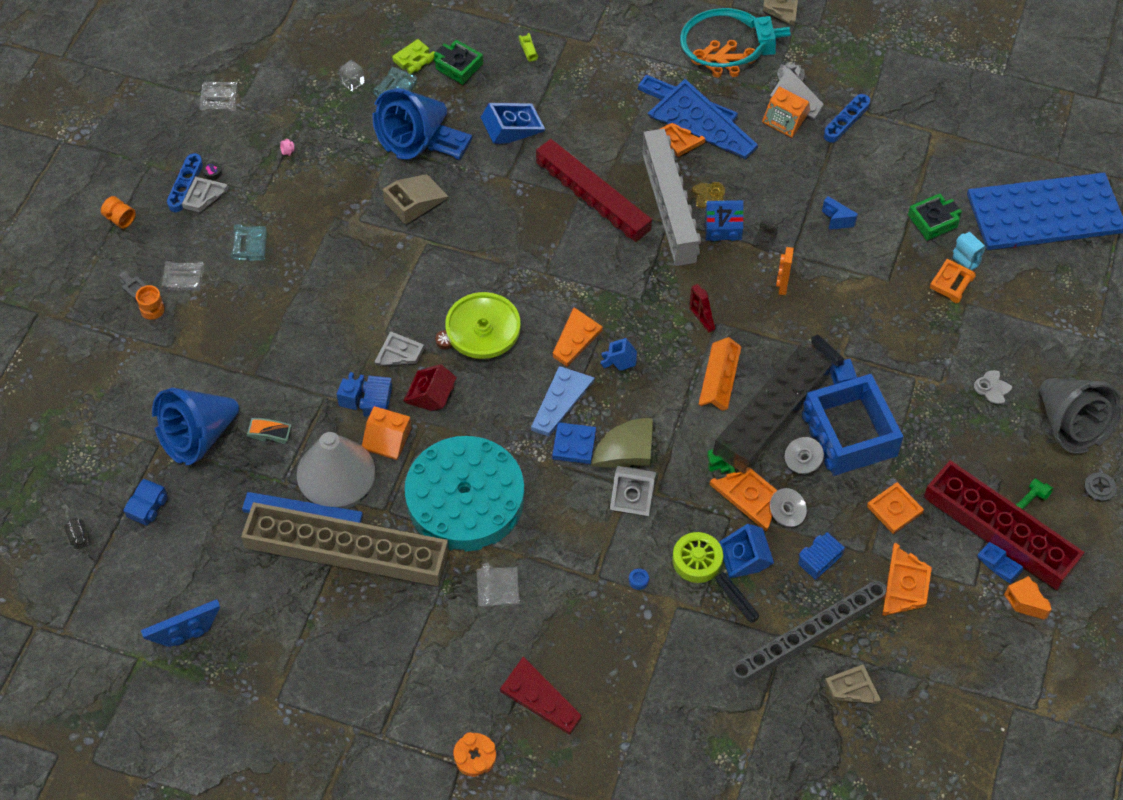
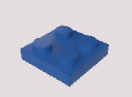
M558 422L552 459L591 464L596 427Z

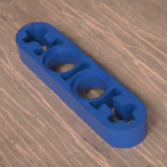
M865 94L857 95L826 126L824 139L832 143L838 141L868 110L870 98ZM848 111H854L856 115H850ZM844 121L846 125L842 126L837 122Z
M190 154L186 157L167 199L170 211L180 212L183 210L182 203L194 178L198 177L203 166L200 155ZM188 173L193 175L190 178H184V175ZM180 187L187 188L184 192L177 191Z

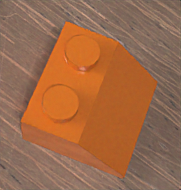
M374 406L366 423L362 446L368 452L398 460L412 429L410 417Z

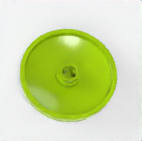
M478 292L469 294L453 304L446 316L445 326L447 338L457 351L472 358L486 359L507 352L516 343L520 335L521 322L516 307L508 299L494 293Z

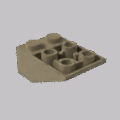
M427 174L397 180L383 189L384 203L405 225L449 198Z

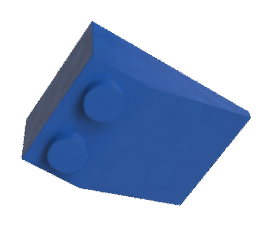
M489 103L481 115V119L493 143H511L545 131V127L532 103Z

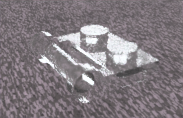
M203 82L199 103L200 110L208 108L235 111L238 91L237 82ZM207 100H229V102H207Z
M166 261L162 281L163 290L200 291L204 262L173 263L172 261ZM173 270H195V271H173Z

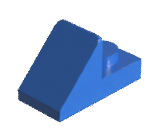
M829 196L824 200L822 212L828 217H832L829 229L850 228L856 225L857 213Z

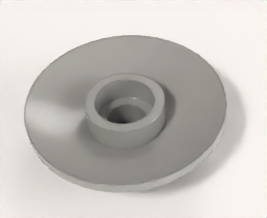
M809 437L795 439L788 445L785 451L787 466L799 474H808L815 471L822 464L824 458L823 448L820 443ZM804 456L809 457L807 460H802Z
M783 488L776 491L771 497L770 510L778 523L786 527H794L803 522L806 517L807 508L803 497L793 489Z

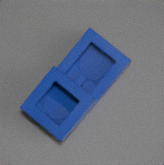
M991 542L977 555L990 570L1010 584L1023 572L1022 565L1006 557V551Z

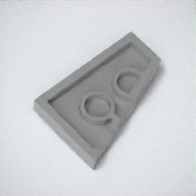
M787 68L770 97L772 98L780 86L809 101L810 112L806 117L815 121L824 108V104Z

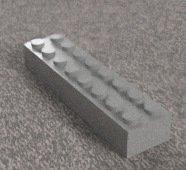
M665 129L646 131L643 135L642 155L674 264L679 266L697 263V255H700L698 244H701V237L699 233H696L697 226L695 219L691 217V205L687 204V191H683L682 176L679 177L678 174L679 165L674 161L675 153L674 149L670 148V136L666 135Z

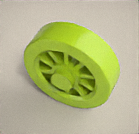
M702 532L688 533L682 536L674 546L672 557L674 569L680 577L689 582L703 583L710 581L718 575L722 568L723 549L720 543L709 534ZM692 543H698L697 547H694ZM700 543L705 544L706 546L702 548L700 547Z

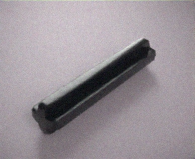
M820 335L812 336L811 343L836 367L845 364L843 362L844 358Z
M724 572L718 574L715 579L716 582L750 623L757 621L759 614Z

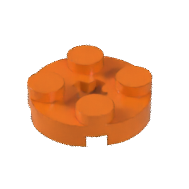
M466 733L454 747L453 754L457 768L467 776L476 777L484 772L487 773L496 762L495 744L483 734ZM477 750L481 756L471 759L470 752Z

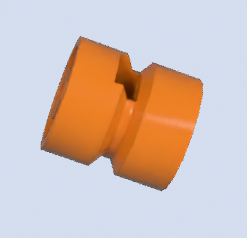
M116 196L106 199L101 207V215L121 229L127 228L135 219V210L129 205L124 204Z
M146 285L137 291L136 300L141 315L148 320H154L162 316L165 307L159 289L152 285Z

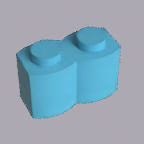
M971 232L961 234L957 238L956 248L953 250V260L973 271L981 263V256L985 251V245Z

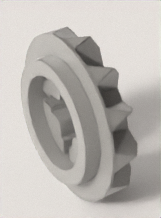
M788 62L785 65L781 64L777 72L779 80L787 68H789L803 81L805 74L801 65H795V62L793 64Z

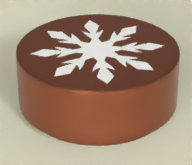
M446 330L438 332L435 337L436 345L440 349H450L452 345L447 338Z

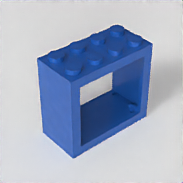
M872 374L807 393L802 418L809 425L811 437L815 438L822 446L825 466L831 471L833 476L898 456L904 436ZM861 399L879 437L842 448L824 410Z

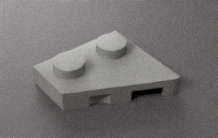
M390 331L375 360V365L417 364L425 346Z

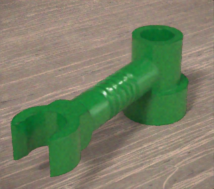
M1035 478L1029 485L1031 490L1016 505L1024 510L1037 496L1045 501L1051 495L1054 488Z

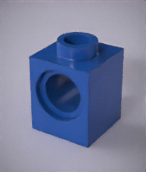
M851 359L844 360L845 364L839 367L832 363L830 375L834 385L857 378Z

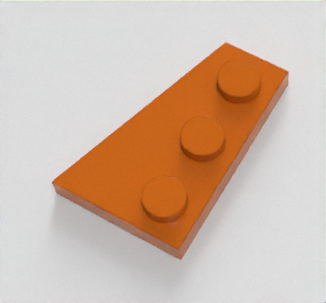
M786 247L785 254H781L776 282L780 295H786L794 250L791 247Z

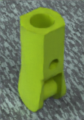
M530 33L527 36L519 35V42L529 62L537 60L538 54Z

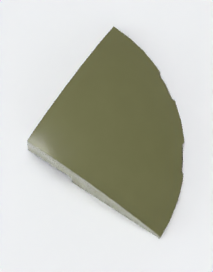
M653 418L630 420L610 430L598 443L592 457L591 466L617 468V466L630 468V465L650 466Z

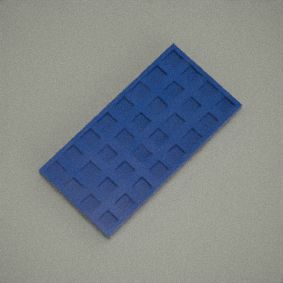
M1105 173L968 189L967 192L986 250L1015 247V244H1017L1016 246L1123 233V216Z

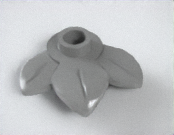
M995 370L986 372L984 377L977 379L974 383L975 391L980 395H985L988 401L995 404L1005 403L1004 395L1011 391L1012 386L999 380L1000 372Z

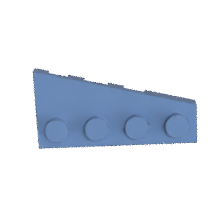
M559 366L531 426V431L550 436L557 428L558 422L561 423L564 416L573 409L577 400L582 398L587 388L595 382V378Z

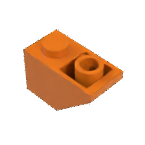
M1029 576L1009 585L1004 594L1016 612L1044 620L1048 618L1052 610L1050 602L1042 596L1038 585Z

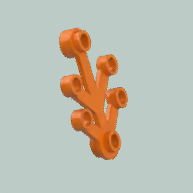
M713 40L704 50L697 49L693 54L698 59L706 62L730 63L728 61H739L748 57L755 49L747 48L744 54H727L729 51L736 50L737 42L729 40L720 49V42ZM691 59V61H692L694 64H696V65H702V64L697 63L696 61H694V60ZM706 66L712 71L714 77L722 76V67ZM738 66L725 67L729 70L730 76L737 77L739 75L740 68Z

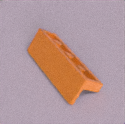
M730 337L712 344L699 400L700 406L712 403L722 411L728 409L741 346Z

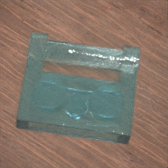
M391 67L388 71L389 74L381 84L373 89V94L379 97L383 92L393 88L410 91L416 84L417 77L398 68ZM393 78H396L386 90L385 88L389 85Z
M235 225L233 229L235 234L234 245L230 257L233 260H264L266 227ZM242 235H247L245 251H240Z

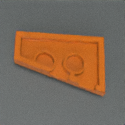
M574 307L553 351V358L568 367L603 331V326Z

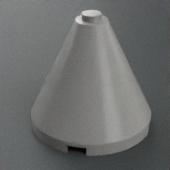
M333 432L324 433L303 455L297 468V482L304 498H307L314 504L348 509L359 504L360 499L371 492L376 479L375 465L370 453L360 444Z

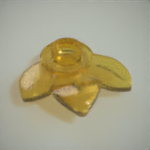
M713 182L711 184L699 183L692 187V191L699 195L696 199L697 207L706 208L707 201H724L725 188L720 182Z

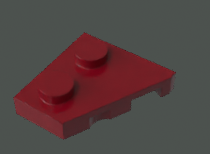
M696 284L691 287L689 309L707 332L710 333L715 330L708 294L705 289Z

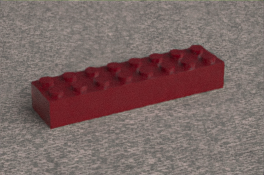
M951 460L926 488L923 498L986 542H991L1006 551V556L1022 565L1055 590L1060 588L1079 564L1085 553Z

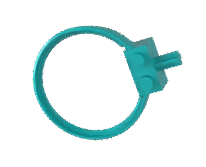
M718 8L702 12L691 18L681 31L680 44L686 55L697 63L711 67H732L750 63L760 57L761 54L763 56L776 54V38L791 36L790 27L773 29L770 16L755 18L753 15L738 9ZM713 16H729L745 23L750 28L755 27L760 45L751 55L739 61L711 63L698 59L688 48L686 38L691 28L698 22Z

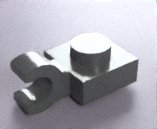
M123 271L118 275L121 278L120 282L123 284V291L134 301H137V291L141 287L146 286V284L139 277L135 276L132 279Z

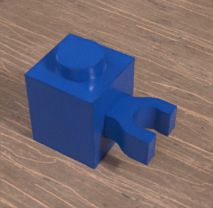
M627 338L611 342L609 352L606 351L601 354L605 359L601 361V365L604 368L614 364L620 371L636 366L637 351Z
M350 372L349 380L342 379L337 392L339 406L353 410L358 409L360 399L363 396L362 384L364 382V375L360 374L359 379L354 380V373Z

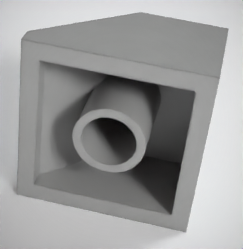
M617 466L610 510L649 516L656 472Z

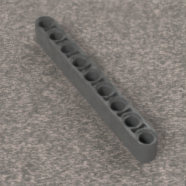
M880 581L869 583L737 661L733 666L731 675L733 683L738 686L750 683L876 608L883 602L885 597V585ZM872 592H877L880 595L876 596ZM859 601L863 603V605H858L855 602ZM839 611H843L847 615H841ZM822 621H827L830 625H825ZM805 631H811L814 635H808ZM788 641H794L797 645H791ZM771 651H778L780 655H774ZM754 661H761L763 665H756ZM743 671L746 673V675L741 676L737 674V672Z

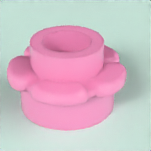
M289 139L280 142L282 154L290 156L294 152L293 142H290Z

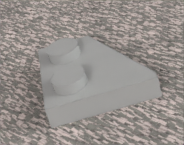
M195 177L182 206L184 209L201 212L227 192L228 185Z

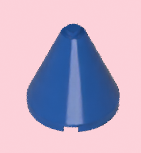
M393 88L379 95L375 101L377 107L372 118L375 133L382 146L388 152L392 151L397 154V158L410 159L420 155L426 149L447 115V108L441 101L405 89Z
M169 388L159 392L153 401L152 417L157 416L158 426L154 429L166 453L177 463L185 462L186 465H190L203 458L238 415L239 405L234 399L229 397Z

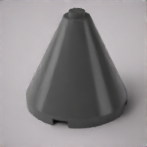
M1048 378L1041 384L1040 393L1055 440L1066 451L1077 454L1088 452V447L1094 444L1101 445L1116 429L1123 412V407L1120 405L1122 396L1111 384L1104 381Z

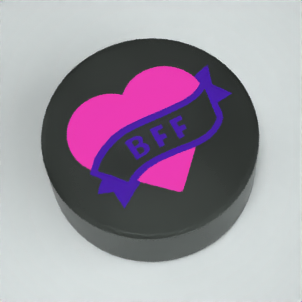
M209 162L203 167L204 176L209 180H215L222 174L221 167L216 162Z

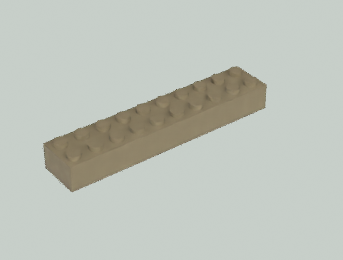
M255 502L252 504L241 536L244 548L434 586L440 585L449 553L448 540Z

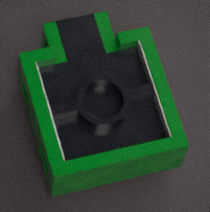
M455 40L451 47L444 43L434 53V63L436 70L463 85L483 65V54Z
M940 193L911 205L908 216L928 241L958 228L962 211L953 199L945 201Z

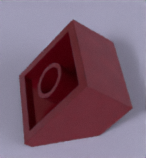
M442 364L418 370L403 401L406 404L429 411L441 409L446 405L448 395L453 390L457 377Z

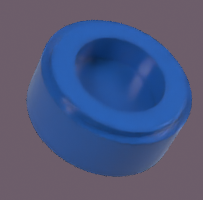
M634 569L629 574V584L632 588L642 590L648 586L649 575L645 570Z

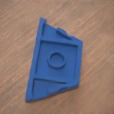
M216 599L141 630L143 638L171 647L173 645H180L192 637H200L204 632L209 631L220 609L219 602Z

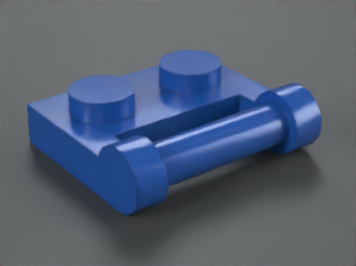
M440 125L429 142L427 149L430 151L436 150L461 160L472 141V135Z

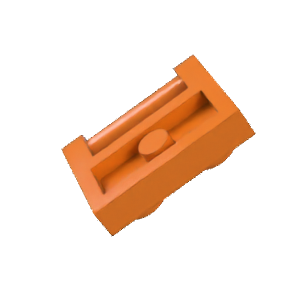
M946 259L931 282L930 289L949 297L954 303H959L963 292L970 281L974 280L976 274L972 270ZM959 275H962L964 278L956 291L951 289Z

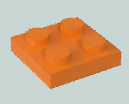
M898 482L867 503L870 511L892 534L898 532L923 514L924 511Z

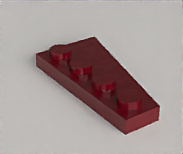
M524 656L500 688L501 693L571 735L582 719V715Z

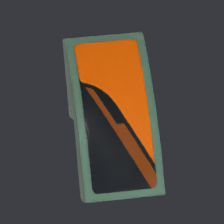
M251 418L246 436L264 442L266 439L286 444L291 425L270 419Z

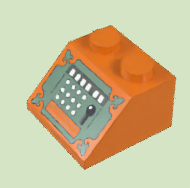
M779 86L770 99L762 123L793 138L810 112L809 101Z

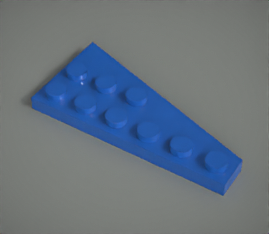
M686 79L648 112V116L667 125L674 123L683 129L690 130L694 136L705 137V142L744 159H747L758 148L757 143Z

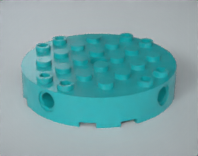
M457 436L441 440L424 450L415 459L408 471L405 481L407 511L413 526L421 535L448 540L449 550L458 549L465 550L466 552L480 550L482 547L490 544L494 545L514 529L521 517L524 505V480L521 469L506 449L490 440L474 436Z

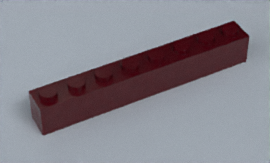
M550 139L536 149V162L539 166L548 170L551 176L559 179L565 187L570 188L577 197H581L586 201L588 206L596 209L602 217L607 218L614 227L623 231L628 238L637 242L651 231L652 219L554 140Z

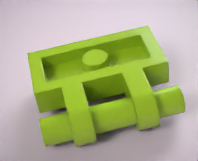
M417 39L393 55L392 58L403 70L407 68V72L412 74L420 71L421 67L425 64L433 62L435 52L429 53V48Z

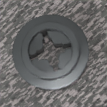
M1092 473L1085 480L1084 488L1087 491V495L1092 496L1093 500L1109 501L1116 493L1117 486L1115 481L1105 473ZM1098 482L1099 485H1101V488H1103L1102 492L1099 491V488H1095L1097 487Z

